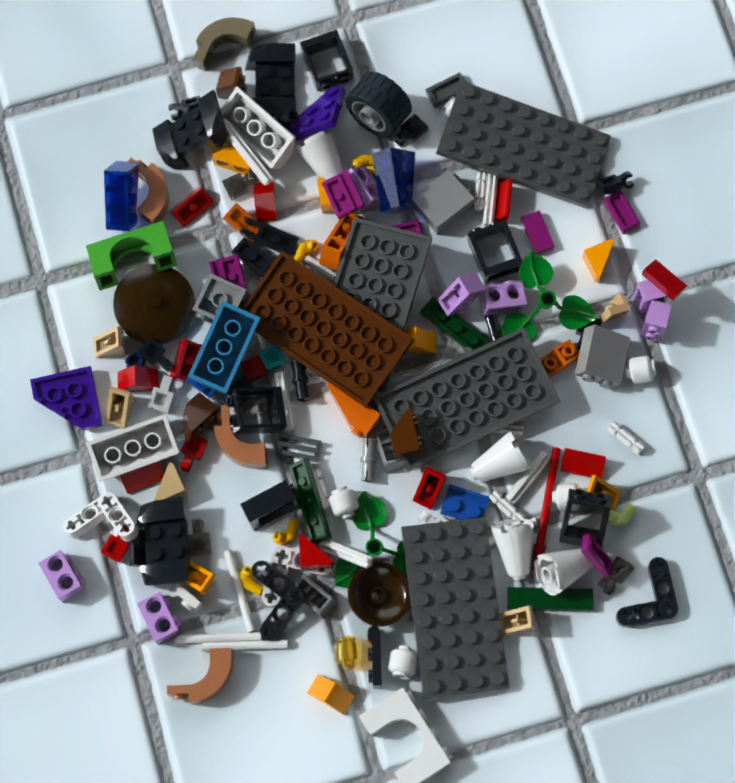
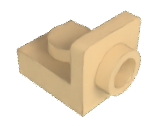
M618 293L611 300V305L604 308L605 311L599 316L602 324L622 319L631 310L629 302L623 293Z

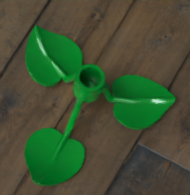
M530 251L520 265L519 279L527 289L537 286V289L541 292L538 298L539 306L528 318L520 312H513L507 315L502 323V337L524 327L530 340H532L536 334V326L530 321L541 309L547 310L552 308L553 305L561 310L558 316L560 323L570 330L580 329L596 319V315L592 307L583 298L576 295L566 296L562 301V306H560L558 301H556V295L552 291L545 290L540 286L547 285L553 277L552 266L546 259L537 255L534 251Z
M363 491L357 498L359 508L354 511L355 515L352 518L358 529L365 530L370 527L371 539L367 541L365 546L366 555L378 556L382 552L396 555L393 559V566L407 576L403 542H399L396 552L384 548L382 541L375 538L374 526H381L387 518L386 506L378 498L372 496L367 491ZM339 558L335 567V585L348 588L352 576L361 566Z

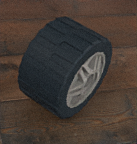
M378 72L365 73L345 98L346 108L353 119L367 131L380 137L392 136L412 111L411 101L405 91L395 81Z

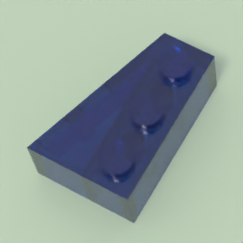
M389 147L373 153L372 160L381 213L396 214L412 208L415 152Z
M115 161L104 170L106 230L130 231L137 224L136 207L139 162Z

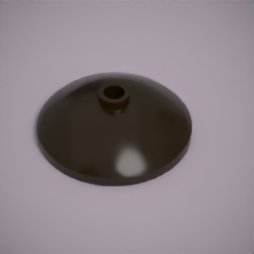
M373 562V565L367 569L361 567L355 572L349 582L347 592L349 605L353 613L368 625L384 627L394 624L405 615L409 608L408 580L398 568L391 564ZM373 593L378 594V600H375L373 598Z

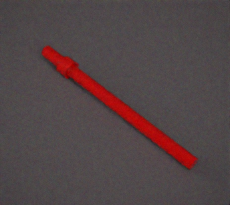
M557 447L552 448L537 541L533 546L532 552L534 553L532 570H534V561L538 559L537 556L546 552L545 539L552 504V492L554 491L561 451Z

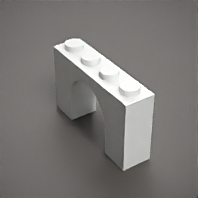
M401 688L359 715V718L370 736H373L391 723L398 721L408 722L419 730L423 741L421 752L413 761L394 772L400 783H422L450 765L449 759L452 756L445 746L441 748L437 742L440 739L433 727L428 728L425 723L428 720L422 709H416L413 704L416 701L410 690L406 692L404 688Z

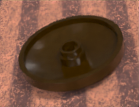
M156 264L137 267L122 278L115 290L113 309L116 321L127 336L142 344H145L150 337L160 345L178 339L189 328L195 314L192 310L195 305L193 289L187 279L173 268L158 272Z

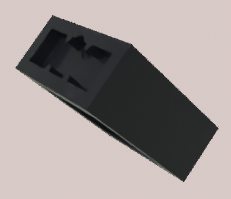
M337 29L300 42L301 53L317 91L330 89L333 85L344 84L354 78L353 68ZM336 47L345 70L318 78L310 55Z
M506 220L502 222L494 221L487 227L482 229L477 227L468 233L467 241L484 283L519 271L522 258ZM503 231L513 259L486 267L476 240Z
M281 387L234 388L227 394L226 404L230 408L229 424L233 429V434L277 433L287 427ZM267 398L271 424L243 425L239 399Z
M284 480L240 505L252 529L255 531L298 508L297 501L300 499L293 484L288 485L287 481Z
M569 488L559 542L582 546L583 536L590 534L602 548L611 510L612 496ZM572 503L603 509L599 530L568 525Z

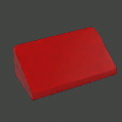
M507 179L497 185L494 221L502 222L506 220L507 223L509 221L512 179Z
M199 186L169 212L184 228L209 208L214 201L204 188Z
M656 259L642 272L646 279L672 301L687 287L685 283Z
M183 339L179 342L169 376L172 377V380L187 383L186 379L202 345L188 339Z
M565 448L560 472L589 478L592 475H596L602 479L606 457Z
M158 461L120 475L127 494L162 481L165 473L161 462Z

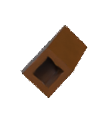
M235 67L220 72L216 86L218 98L228 100L236 87H239L245 93L247 92V84H245V75H243L242 67Z
M200 392L186 404L183 413L185 441L188 443L194 437L198 438L203 433L204 428L207 425L211 426L217 419L218 406Z
M411 408L406 409L390 433L395 458L419 453V447L423 446L421 435H416L415 427L418 426L416 414H412Z

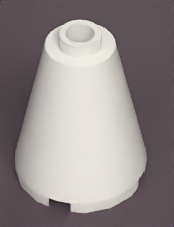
M328 129L327 134L321 131L304 140V146L298 145L296 147L303 159L325 181L337 174L343 173L334 134L331 129Z
M510 431L472 463L473 468L470 469V472L475 481L479 479L480 482H485L531 469L528 459L525 460L524 452L515 435Z
M517 519L497 522L495 526H491V530L507 574L513 577L514 580L524 579L525 575L529 574L534 521L524 519V523L517 522Z
M581 548L543 553L538 555V559L534 561V571L538 582H543L546 586L543 588L544 591L554 596L560 594L594 567L581 552Z

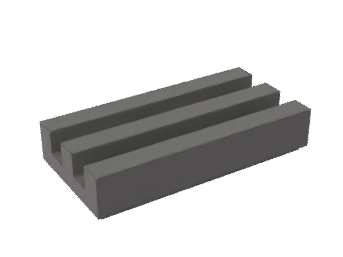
M280 433L276 454L297 459L309 458L310 461L317 462L322 442L320 440ZM284 440L314 445L316 448L287 443ZM287 447L315 454L314 456L282 450V448Z

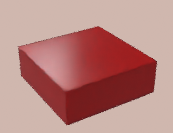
M259 355L241 363V367L250 383L268 374Z

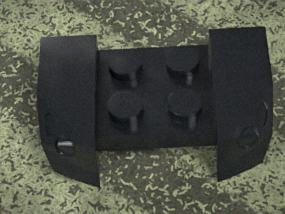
M267 43L253 47L245 70L255 68V97L252 99L272 117H276L280 113H286L291 109L296 110L295 44Z
M214 90L199 98V106L173 123L167 119L152 129L156 149L164 163L174 170L190 168L184 156L209 140L215 142L220 148L226 142L229 132L224 123Z
M183 497L155 500L141 505L136 525L138 529L144 527L147 565L139 566L144 585L150 586L189 581L188 522L184 515Z

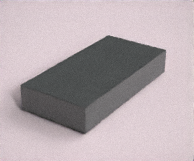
M460 72L425 89L434 108L448 102L452 96L456 97L461 80L466 82Z

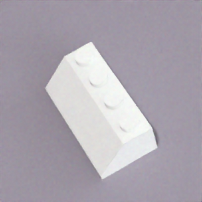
M236 87L220 110L223 120L228 119L254 154L271 169H281L293 153L296 137L242 89Z
M166 414L86 442L99 482L180 454Z

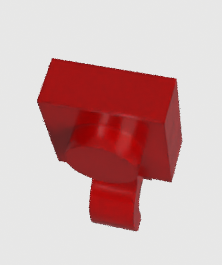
M194 437L189 443L187 441L184 442L180 450L181 454L185 455L180 464L182 471L189 473L194 459L201 460L208 445V440Z
M127 525L122 526L126 533L130 531ZM111 534L100 553L121 563L130 544L122 540L119 535L116 537Z

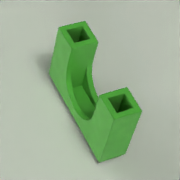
M164 221L86 245L93 275L100 291L119 285L115 270L116 264L123 256L132 252L145 251L150 253L154 258L158 272L178 266Z

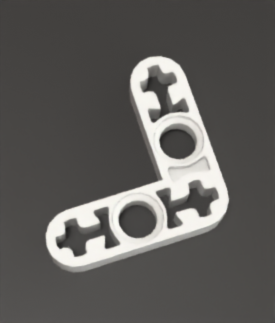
M110 492L98 497L68 518L63 524V530L73 539L80 537L106 518L122 540L131 541L138 535L137 526L116 496ZM109 501H110L111 504L114 506V507L111 508V509H110V508L108 507V505L106 504V503L109 502ZM96 512L92 519H87L89 513ZM123 513L121 519L113 520L116 514ZM125 524L127 525V527H128L129 530H130V531L127 532V533H126V531L124 530V528L122 527V526H124Z
M284 546L277 547L274 550L270 561L273 566L274 564L279 565V558L276 556L284 551L288 558L283 559L282 567L286 568L285 570L280 567L276 568L286 576H288L289 569L321 577L328 576L333 570V567L324 569V572H321L320 569L301 570V567L297 565V559L300 557L299 550ZM267 573V576L269 577L268 579H266L267 582L269 581L272 574ZM282 579L278 583L274 582V587H281L280 589L284 587V580ZM264 585L262 601L267 607L274 608L281 598L274 593L277 600L269 603L266 595H271L272 591Z

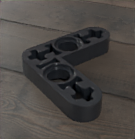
M655 557L648 564V573L655 601L621 608L616 614V622L621 627H632L668 620L677 614L678 604L669 566L664 558ZM656 562L659 565H663L660 573L661 577L666 575V578L655 580L659 576L657 569L653 570L652 568ZM664 582L668 585L669 591L666 594L658 592L657 585ZM671 596V599L667 600L668 606L673 607L670 615H668L667 611L662 610L665 607V600L660 601L659 598ZM642 608H650L653 616L650 619L643 618L641 615ZM633 609H637L639 621H636V617L630 618L628 623L624 619H620L623 612H626L627 615H632L635 613Z
M262 560L257 561L253 565L252 574L281 598L260 627L262 638L271 641L280 636L305 602L306 593L303 588L268 561ZM265 565V571L269 574H272L273 571L275 572L268 582L266 579L269 577L266 574H258L260 572L258 566ZM276 577H281L284 580V587L282 589L274 587L273 583ZM289 584L292 585L289 588L290 591L294 593L299 591L298 596L300 600L292 601L293 596L289 592H286L285 595L283 594L288 589ZM281 607L286 608L289 613L285 620L278 617V610ZM275 621L282 624L281 627L279 624L274 627V635H267L268 630L266 626L271 627Z

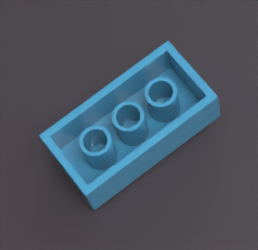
M222 301L190 370L188 379L227 396L259 325L260 317Z

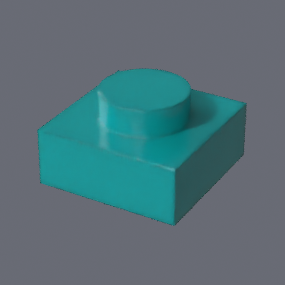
M275 345L258 353L267 372L286 364L280 349Z

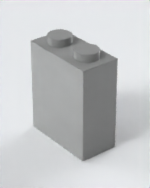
M449 169L411 198V206L436 234L440 233L474 206L475 196L469 188H465L461 184L462 181L455 173L452 174Z
M595 324L584 328L575 375L582 377L583 381L599 383L600 387L606 389L620 385L630 337Z

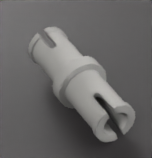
M367 438L362 439V457H360V462L362 463L361 481L368 482L370 480V482L375 481L374 463L377 462L375 457L376 439L368 438L367 440Z

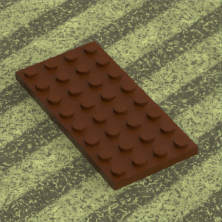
M283 251L280 252L241 308L260 317L259 325L255 331L257 334L366 409L414 342L412 337Z

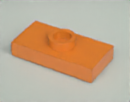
M237 203L222 218L238 233L241 229H247L255 234L258 232V228L249 226L244 222L247 217L254 218ZM247 238L253 244L255 243L254 240Z

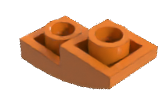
M569 339L555 347L549 354L540 358L548 377H553L575 362L579 357V351Z

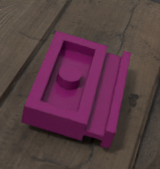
M348 170L322 182V186L339 220L354 213L357 209L365 207Z
M238 254L209 262L213 275L247 289Z

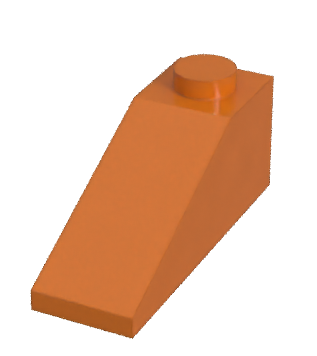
M352 213L337 222L321 247L320 265L338 270L354 217L360 219L364 217Z
M328 382L327 389L348 426L352 429L351 432L358 438L363 436L368 439L380 422L381 414L369 406L366 409Z

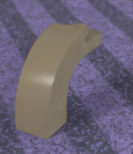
M230 17L217 20L204 28L196 39L198 49L194 59L198 69L205 71L213 52L223 44L236 43L249 48L256 32L255 23L243 18Z

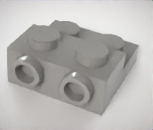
M210 273L192 310L197 314L196 317L204 322H207L208 319L213 321L222 301L240 308L248 291Z

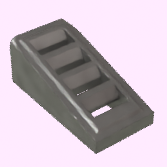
M387 427L374 431L373 434L386 473L405 468L401 457L395 458L394 454L385 456V454L393 452L392 446L382 448L392 444L391 438L380 441V438L390 435Z
M303 574L296 584L301 588L306 583L309 584L304 590L306 597L315 589L313 594L308 599H305L304 603L325 619L338 602ZM299 591L294 594L299 598ZM321 594L322 597H321V598L316 602V604L314 605L313 602H314V601L318 598V596Z

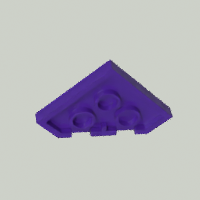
M343 85L327 90L299 115V119L296 122L291 123L286 128L296 137L295 142L336 126L347 92Z
M91 366L30 379L33 399L81 430L103 426Z

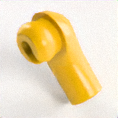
M366 154L360 155L351 161V168L362 167L363 165L378 166L379 157Z
M312 239L300 243L294 259L302 264L305 255L315 252L319 248V243Z
M289 519L287 529L279 533L275 532L272 537L273 541L277 545H285L293 541L299 521Z
M250 566L243 567L240 572L242 587L260 596L264 586L255 582Z

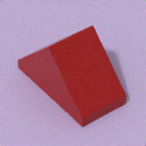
M274 182L266 186L263 183H254L257 221L277 220Z
M133 365L117 372L118 389L140 392L152 391L154 387L159 388L158 369Z
M427 466L412 501L431 510L446 483V475Z
M301 533L299 536L301 570L332 568L334 561Z

